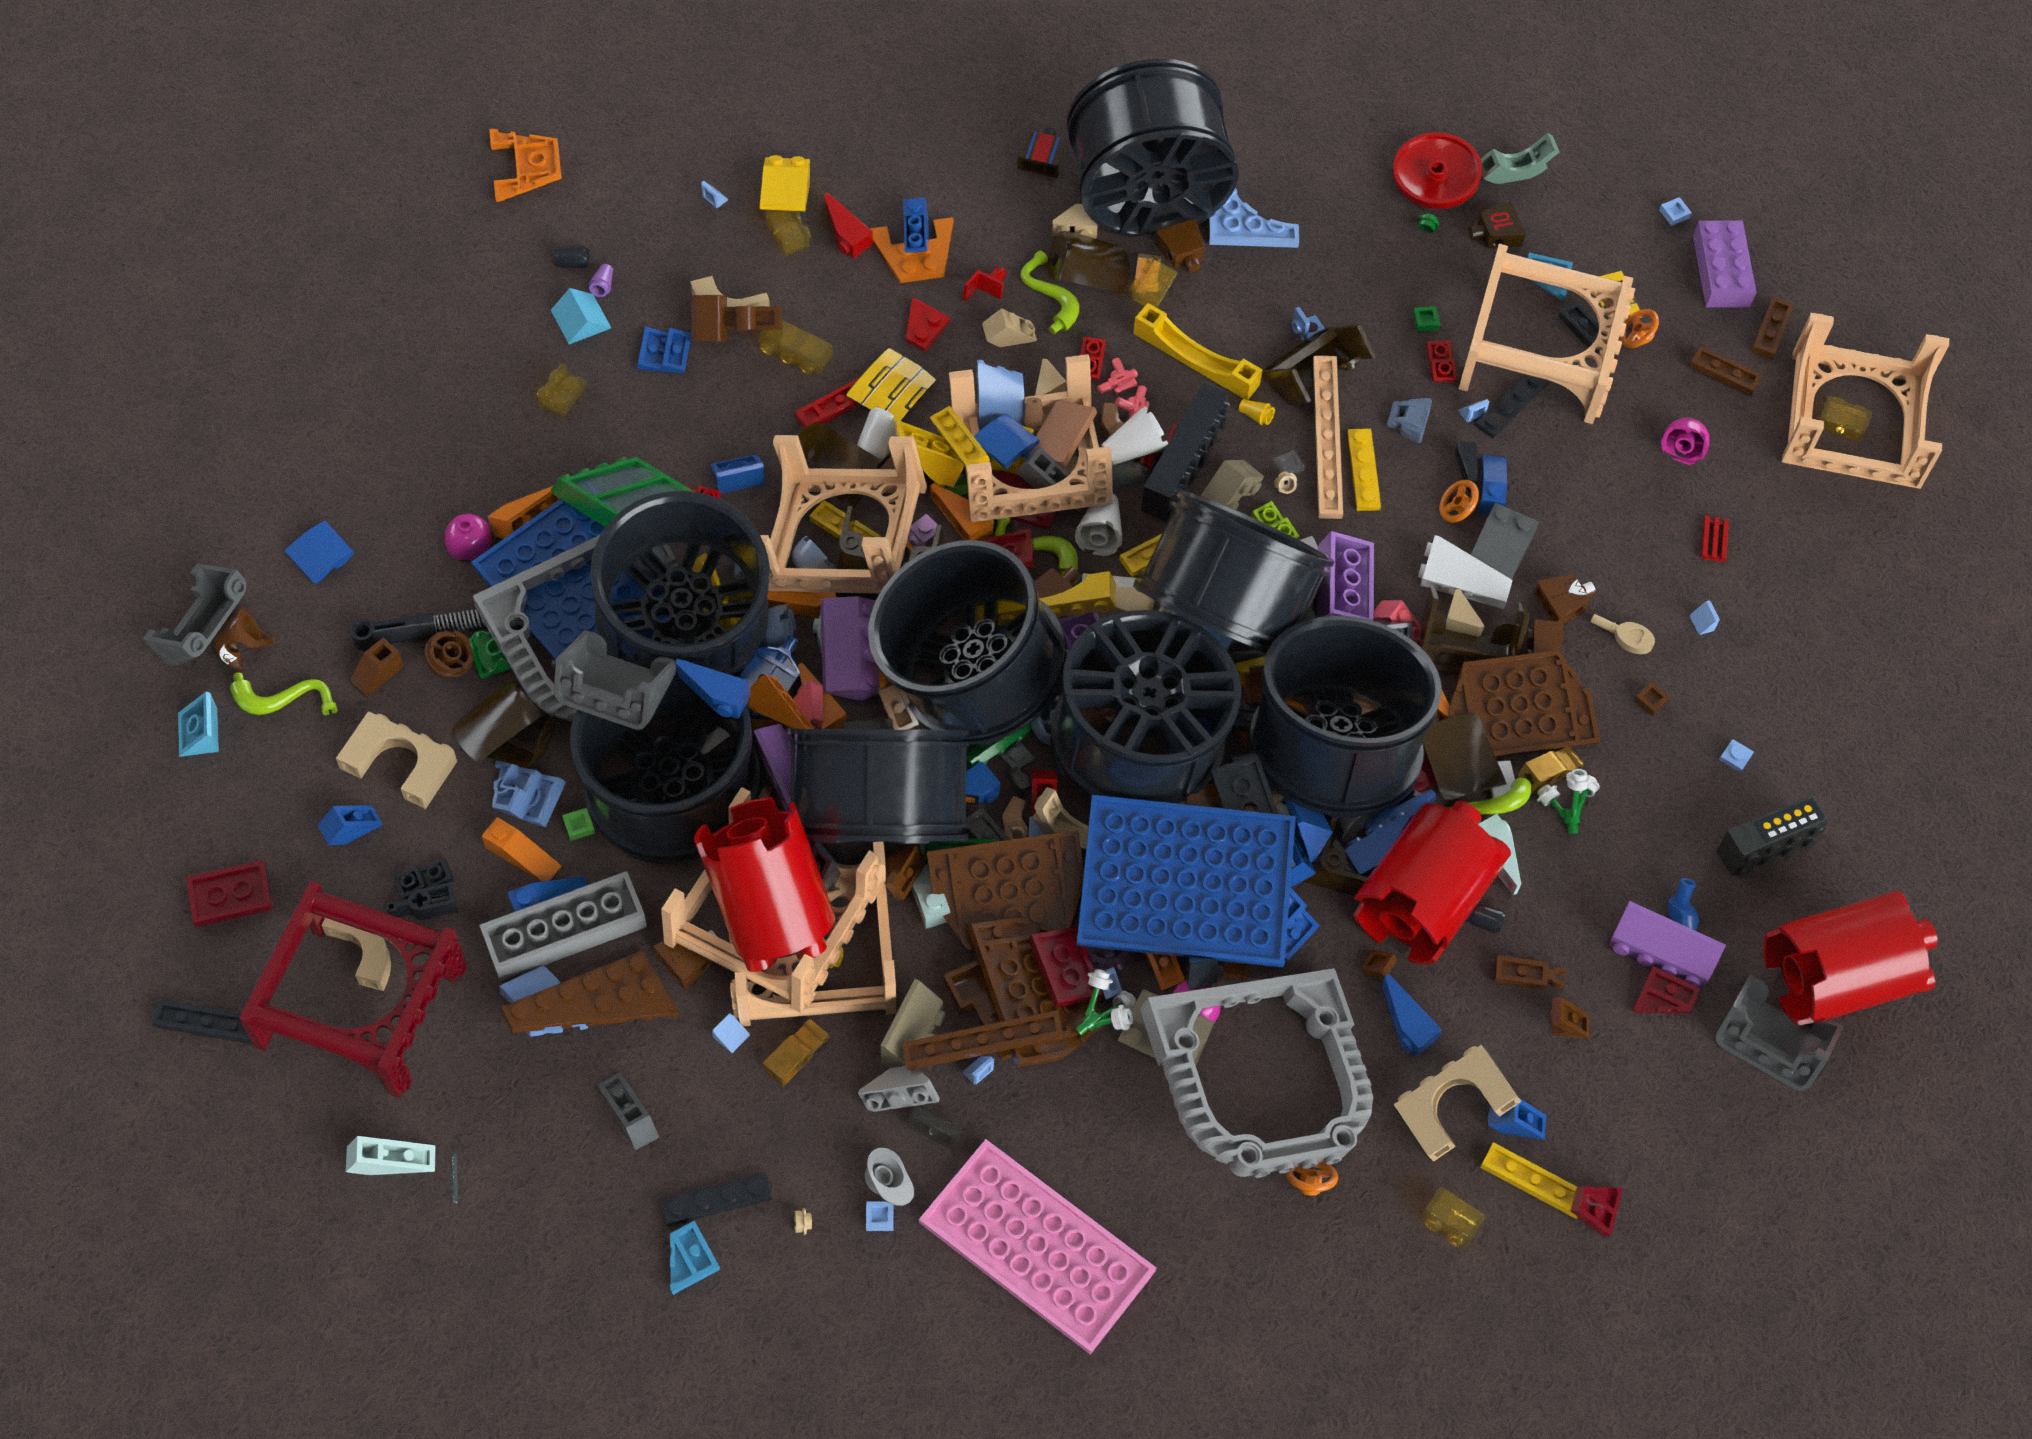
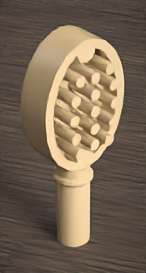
M1594 614L1591 623L1615 634L1616 642L1623 649L1631 653L1647 654L1654 646L1655 638L1653 634L1640 624L1625 622L1618 625Z

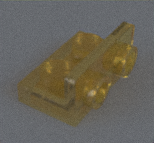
M1152 256L1150 260L1146 259L1140 271L1143 273L1138 280L1135 279L1132 282L1129 291H1131L1130 297L1143 306L1149 303L1157 308L1178 272Z
M561 363L557 369L551 372L546 385L539 389L537 394L539 407L564 419L587 387V381L568 373L566 365Z

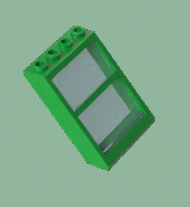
M623 457L611 465L603 463L594 470H589V468L583 469L574 476L565 474L556 480L557 483L550 489L552 494L604 527L624 508L642 498L669 491L694 492L638 457L631 459Z

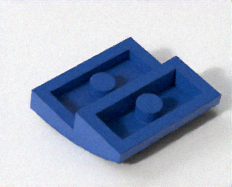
M645 326L636 369L684 373L691 333L669 328L668 332Z
M1007 414L993 420L974 435V438L987 455L1005 469L1018 457L1022 456L1024 458L1040 443L1038 438Z
M326 521L308 530L285 550L315 584L321 581L333 568L338 569L355 554L350 546Z
M1291 887L1285 961H1288L1320 926L1305 910L1307 905Z

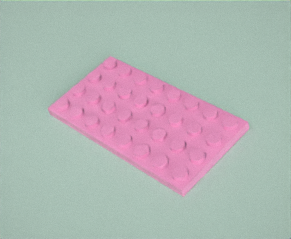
M985 1139L919 1219V1223L1090 1355L1156 1272L1154 1265L987 1139Z

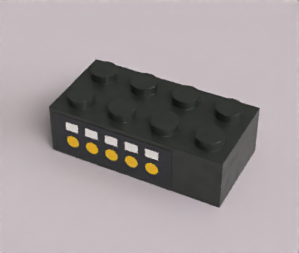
M1812 795L1729 829L1716 852L1731 876L1737 873L1743 876L1751 872L1754 866L1761 864L1762 867H1765L1774 862L1778 856L1782 855L1783 858L1794 854L1797 848L1803 846L1805 849L1814 846L1818 842V837L1825 831L1824 828L1830 819L1816 797Z

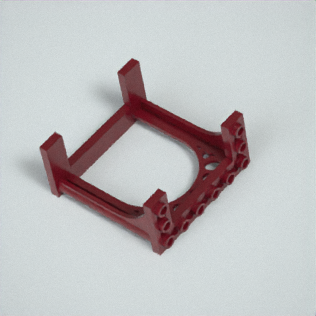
M310 881L239 1019L255 1048L265 1051L273 1033L286 1036L340 1055L365 1067L384 1081L390 1095L400 1098L402 1092H406L412 1082V1077L403 1055L406 1048L409 1049L414 1042V1032L417 1026L421 1025L425 1019V1009L429 1001L432 1002L436 997L437 984L440 978L443 979L444 977L445 980L455 983L458 976L462 977L464 975L467 962H465L460 941L454 929L445 927L443 932L325 893L320 884ZM327 918L380 936L392 943L402 954L407 967L406 987L395 1008L373 1024L360 1028L344 1029L269 1005L308 927H310L313 935L323 938L325 932L322 928V923ZM410 945L414 949L408 952L406 951V946ZM422 953L430 955L427 963L423 965L412 964L415 956ZM417 972H423L419 975V980L414 979ZM407 997H411L409 1002L405 1001ZM399 1017L400 1020H397V1026L395 1028L394 1025L391 1023L394 1018ZM382 1027L388 1028L391 1032V1039L387 1043H382L377 1039V1031ZM369 1033L372 1043L368 1042V1038L361 1037L364 1034Z

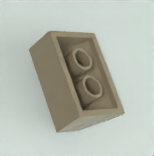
M914 979L881 1044V1064L889 1068L906 1066L902 1042L934 1036L935 1034L932 1031L935 1025L940 1027L946 1014L943 1011V1001L917 979Z
M1143 989L1131 1010L1133 1023L1130 1024L1128 1030H1122L1118 1041L1155 1058L1140 1007L1147 998L1159 995ZM1198 1014L1192 1029L1197 1033L1200 1042L1198 1048L1192 1054L1195 1066L1215 1021ZM1179 1042L1182 1047L1186 1048L1183 1043Z

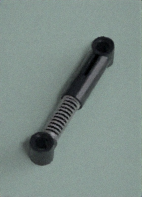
M475 609V612L473 610L471 612L467 610L466 613L462 611V614L460 612L455 614L454 612L453 615L449 613V616L445 614L443 617L442 615L438 617V615L435 616L434 613L377 622L360 619L352 623L350 634L354 646L361 651H367L382 638L393 644L431 638L436 633H439V631L449 630L451 632L452 629L460 631L461 628L464 630L465 627L473 629L474 626L477 628L478 625L480 627H485L486 625L477 609Z

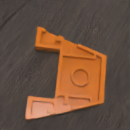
M489 129L492 150L515 148L517 178L494 181L496 202L562 179L557 138L531 134L529 137L516 135L512 131L506 134L498 132V129Z
M953 217L933 220L936 239H929L928 251L905 253L904 243L891 244L887 226L870 228L873 231V243L899 283L944 277L954 224Z

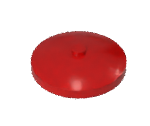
M1440 132L1421 134L1407 141L1398 150L1393 165L1394 182L1401 194L1417 205L1433 209L1454 207L1468 200L1478 189L1482 175V163L1476 150L1462 138Z

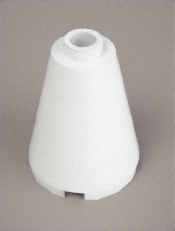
M1146 406L1135 413L1102 444V447L1110 446L1113 465L1166 449L1168 442L1167 440L1162 442L1161 436L1164 435L1163 430L1152 412L1147 413L1148 408Z
M874 407L868 414L857 446L878 457V467L891 455L888 444L890 436L897 435L894 425L895 421L893 420L894 415Z
M1113 494V504L1089 507L1075 532V540L1083 551L1086 548L1095 550L1094 555L1108 556L1114 554L1117 548L1121 546L1123 540L1119 502L1115 494Z

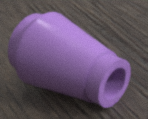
M602 264L589 281V290L594 296L604 297L610 292L613 268L610 265Z

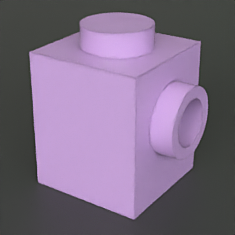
M927 514L910 527L908 541L913 548L918 546L932 547L938 524Z

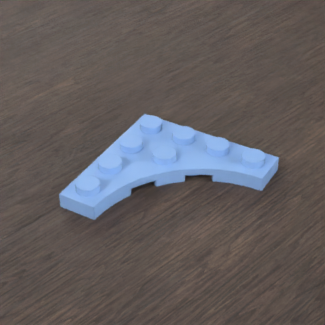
M1235 188L1227 202L1209 218V245L1298 248L1299 224L1284 223L1273 219L1268 221L1257 215L1256 210L1240 200Z

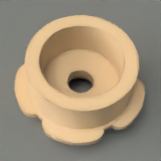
M1287 471L1281 472L1278 478L1275 479L1274 485L1278 488L1279 492L1285 494L1292 493L1297 487V477L1295 474L1288 473Z
M802 1208L801 1211H794L795 1233L803 1232V1235H806L807 1229H812L811 1213H806L805 1208Z

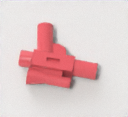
M1115 358L1112 360L1115 370L1111 373V378L1097 386V389L1101 394L1111 389H1114L1115 394H1118L1128 388L1137 387V381L1135 380L1138 377L1137 371L1135 369L1125 371L1120 358Z
M1142 385L1139 386L1136 396L1130 397L1128 400L1118 397L1115 405L1129 411L1130 419L1143 407L1149 408L1150 403L1145 401L1147 388Z

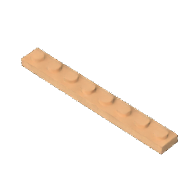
M1314 356L1313 380L1319 518L1342 519L1343 497L1337 356Z

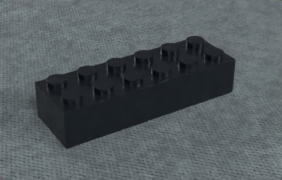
M1207 383L1202 384L1144 486L1142 512L1167 522L1174 509V506L1171 504L1172 499L1179 500V497L1175 495L1176 490H1189L1188 483L1190 480L1194 481L1199 472V468H1197L1199 463L1204 464L1208 457V447H1213L1218 439L1219 434H1217L1219 428L1223 430L1227 423L1228 417L1226 415L1230 408L1228 392Z

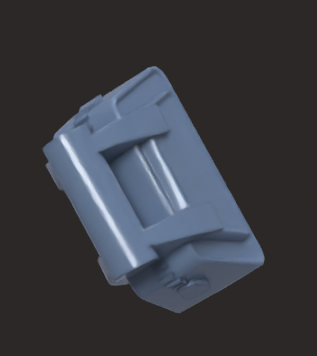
M1421 398L1401 402L1394 401L1387 426L1400 430L1402 436L1421 443L1432 399ZM1399 413L1404 414V417H1399Z

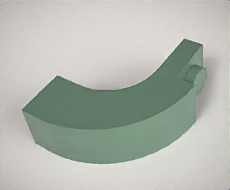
M1547 133L1526 150L1515 154H1503L1492 149L1480 159L1483 179L1495 184L1530 179L1548 169L1546 163L1560 153L1553 135Z

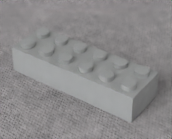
M627 871L480 925L500 981L647 927L645 914Z

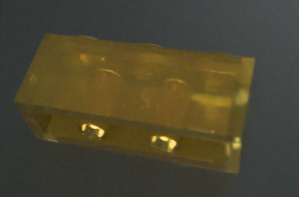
M783 320L782 330H762L759 334L760 348L766 354H775L786 364L793 363L807 374L813 373L819 376L833 357L832 344Z

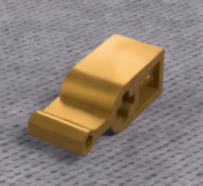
M1564 747L1557 752L1550 751L1526 762L1520 770L1518 777L1530 781L1531 793L1533 794L1545 785H1551L1564 778L1572 770L1583 767L1584 763L1571 747Z
M809 1019L795 1035L789 1036L763 1062L764 1071L783 1087L812 1058L814 1052L829 1039V1034Z

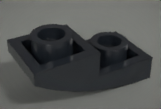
M444 857L422 868L416 865L394 877L404 900L408 899L409 895L415 890L455 881Z

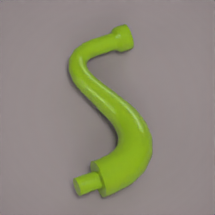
M1039 250L1034 254V258L1024 265L1020 277L1028 287L1050 296L1060 303L1062 308L1054 316V323L1049 327V331L1052 334H1056L1059 330L1066 332L1075 323L1079 315V303L1077 298L1065 288L1034 279L1030 276V272L1048 261L1047 255Z
M1011 517L996 519L998 523L995 536L1005 534L1006 526L1010 523ZM1057 536L1033 538L1034 551H1050L1057 555L1059 559L1058 573L1061 576L1071 566L1078 570L1077 552L1069 541Z
M242 673L233 674L234 682L230 685L232 696L239 707L249 714H270L283 708L303 693L314 689L318 690L321 694L323 702L321 709L324 715H328L331 709L332 713L338 711L328 686L321 680H305L276 695L261 697L253 692L250 682L244 680Z
M1517 778L1512 782L1511 789L1505 794L1488 800L1469 802V804L1473 805L1481 815L1511 812L1520 808L1528 801L1531 795V783L1525 778Z

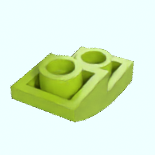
M1272 501L1251 513L1253 518L1296 539L1300 537L1287 517L1283 519Z

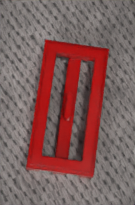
M1705 516L1701 551L1702 559L1725 562L1729 519L1720 521V518L1715 517L1713 520L1710 519V516ZM1710 524L1713 525L1711 555L1707 554ZM1719 526H1722L1720 556H1717Z

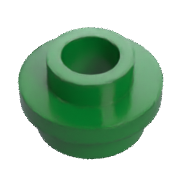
M1426 213L1418 217L1417 226L1419 229L1427 230L1429 233H1433L1435 229H1438L1439 222L1434 215Z

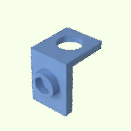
M1300 307L1295 308L1291 325L1293 331L1300 336L1302 341L1324 329L1316 315L1307 318ZM1310 322L1318 326L1317 331L1308 332Z

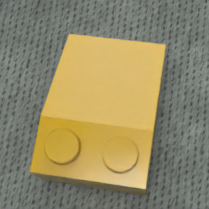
M777 155L770 156L769 158L765 157L760 209L805 211L810 186V159H804L800 156L792 158H782Z
M896 420L894 425L897 436L914 437L922 470L936 484L954 488L964 465L944 438Z

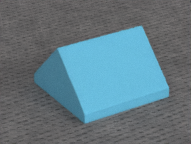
M569 288L551 309L568 344L611 329L597 300L591 293Z
M209 692L203 693L178 713L180 757L219 752L217 707Z

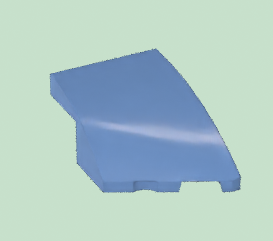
M977 360V422L979 430L1004 414L1010 416L1020 425L1025 426L1023 374L1013 370H1006L1001 366L995 368L986 365L983 360Z
M496 760L495 767L500 769L498 780L494 781L493 789L495 793L492 808L532 824L546 827L566 782L558 777L542 775L537 770L522 768Z
M543 965L500 985V994L512 1003L560 984V982ZM586 1024L572 1025V1027L580 1026L581 1030L588 1028ZM561 1026L546 1027L544 1030L526 1033L530 1037L546 1033H562L563 1028Z

